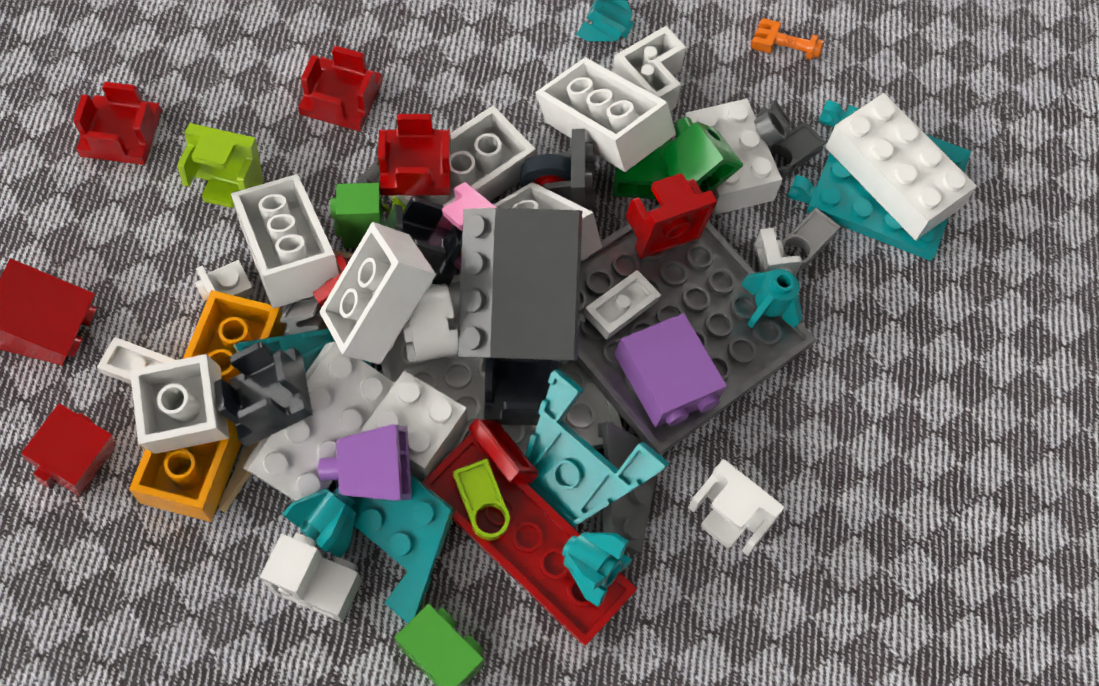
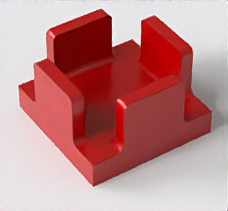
M334 46L332 50L333 60L321 57L319 60V56L311 55L301 76L304 94L298 106L299 114L361 132L383 82L382 73L368 70L366 68L365 55L347 48Z
M104 82L102 89L105 96L94 95L92 100L90 95L82 94L73 119L80 133V140L76 149L79 156L145 165L162 111L159 103L143 101L135 85Z
M398 114V129L379 130L378 163L381 195H450V129H434L431 114Z
M680 173L653 182L651 190L659 202L660 208L647 212L639 197L632 199L626 213V219L637 237L635 250L640 259L701 238L717 203L712 191L709 190L702 193L695 179L687 181L684 175Z

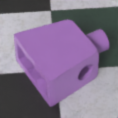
M387 425L340 438L336 443L337 457L319 459L318 474L321 481L338 480L340 495L387 500H412L407 426Z

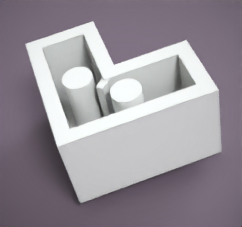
M664 26L616 54L613 73L668 102L669 109L672 110L677 105L681 86L673 75L681 71L686 46L667 26Z
M281 533L260 575L261 580L273 594L343 623L362 583L359 573L355 571L357 566L339 557H336L334 562L323 558L321 555L322 551L315 548L317 543L302 534L295 533L294 537L291 538Z

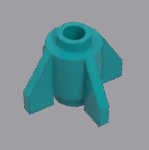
M594 0L592 8L586 17L592 23L590 24L584 20L576 35L585 41H617L620 36L625 39L635 24L631 20L633 12L628 1Z
M775 269L769 272L748 274L744 278L741 286L755 296L757 310L747 322L750 328H753L764 315L776 317L783 314L782 319L794 329L800 324L803 315L798 296L800 289L799 281L795 275L784 269Z
M326 488L296 500L282 514L313 539L325 552L329 551L336 557L341 558L350 547L356 512L351 507L355 501L349 496L340 495L339 488L333 493Z
M582 533L578 537L574 535L568 540L562 551V555L565 556L564 566L569 569L585 599L597 607L602 605L608 591L607 587L613 583L620 571L630 566L633 560L624 554L629 541L617 533Z

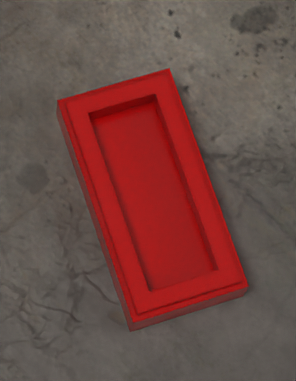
M475 419L469 426L470 432L509 482L531 484L539 475L538 471L499 422Z

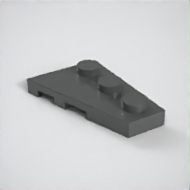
M608 421L598 424V437H603L604 457L619 470L636 446L643 441ZM656 475L602 509L603 533H617L628 540L629 543L625 551L630 554L642 553Z

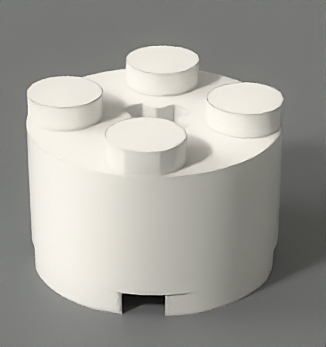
M446 284L430 286L414 309L411 319L406 322L402 329L409 364L458 354L457 329L455 330L454 312Z

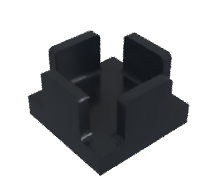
M411 197L403 214L402 206L394 204L391 212L385 211L383 213L380 225L409 234L436 273L432 284H446L449 287L453 280V265L462 251V231L455 225L450 230L437 226L443 215L442 208L444 206L418 197Z
M257 342L230 356V364L241 372V374L230 379L231 385L223 379L214 382L219 413L236 425L238 441L247 447L313 415L303 357L294 347L285 352L281 349L273 352L264 343Z
M486 358L484 420L496 421L501 425L537 426L540 418L538 412L542 400L546 399L550 383H548L550 374L553 370L560 369V360Z

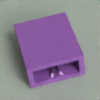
M684 313L621 338L614 353L655 428L666 423L669 426L677 425L689 416V413L698 409L701 413L711 410L720 403L719 398L727 387Z

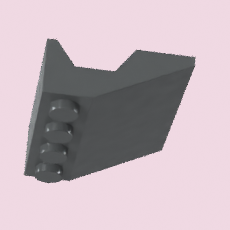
M527 208L463 209L458 357L578 360L583 211Z

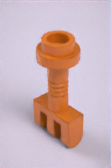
M761 19L750 44L753 49L771 54L774 45L789 47L806 52V59L813 60V58H820L824 40L819 39V36L814 34L808 40L780 33L781 22Z

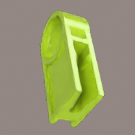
M484 459L453 471L454 480L475 534L489 541L503 536L508 529L510 516L488 460ZM489 506L498 508L505 517L504 526L501 530L491 534L483 532L476 524L477 513L484 507Z

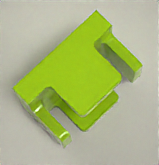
M189 123L185 131L187 145L177 164L183 186L190 187L195 177L209 180L202 193L203 201L233 208L235 206L231 193L264 183L255 137Z

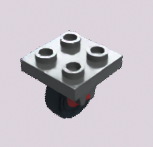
M572 129L571 151L536 155L527 159L521 166V187L523 188L534 182L588 210L595 209L593 142H587L586 130Z

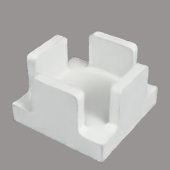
M725 459L717 465L710 478L694 495L688 507L692 512H695L707 497L713 501L711 504L713 510L704 519L701 527L726 548H731L745 530H750L753 536L742 549V552L747 556L770 530L785 508Z

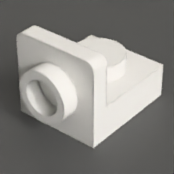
M774 228L760 229L754 245L760 272L784 269L796 276L802 264L801 257H783V245L781 240H776Z
M239 260L207 274L203 266L196 268L201 280L195 282V285L203 301L208 299L211 290L242 298L255 293Z

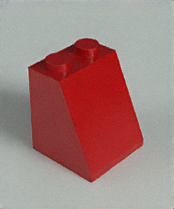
M10 258L0 277V350L62 366L67 355L75 357L83 338L76 336L81 324L89 327L97 307L91 305L95 293Z

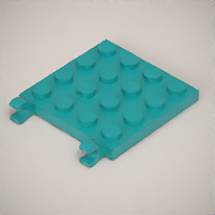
M827 100L818 122L826 126L835 127L836 124L859 110V108L849 105L845 112L840 104ZM926 134L965 172L972 151ZM829 153L816 187L812 185L809 179L796 175L787 195L795 201L809 204L806 210L809 214L817 208L842 227L932 261L937 253L948 218L915 241L831 153Z

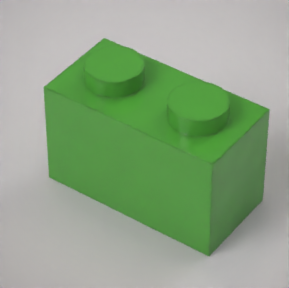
M379 183L336 184V198H330L331 218L334 219L335 235L342 237L344 249L357 248L371 223L380 224L383 207Z
M428 603L394 637L396 644L436 686H466L484 667V659L481 657L484 650L470 635L463 638L454 629L457 623L449 613L441 607L436 611Z

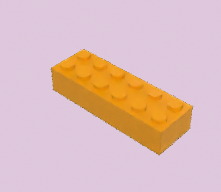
M211 290L183 359L207 354L220 366L222 379L231 385L230 379L241 374L230 364V356L237 353L233 345L245 341L283 336L286 323H281L280 321L283 315L281 308L272 309L270 304ZM227 419L229 439L157 454L145 449L129 491L140 504L212 522L242 444L238 441L236 425Z

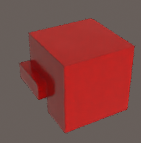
M58 403L23 449L21 455L25 461L37 467L33 474L37 482L49 489L57 483L81 497L115 450V444L112 434L95 425L92 419L81 412L77 414Z

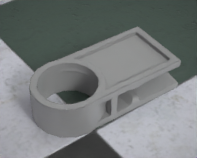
M815 208L783 239V257H788L784 251L786 246L796 245L801 247L807 255L806 259L801 260L802 264L798 271L803 270L837 235V231L841 226Z
M315 296L288 304L280 319L281 323L287 322L286 335L320 328L323 318L319 311L322 306L317 302Z

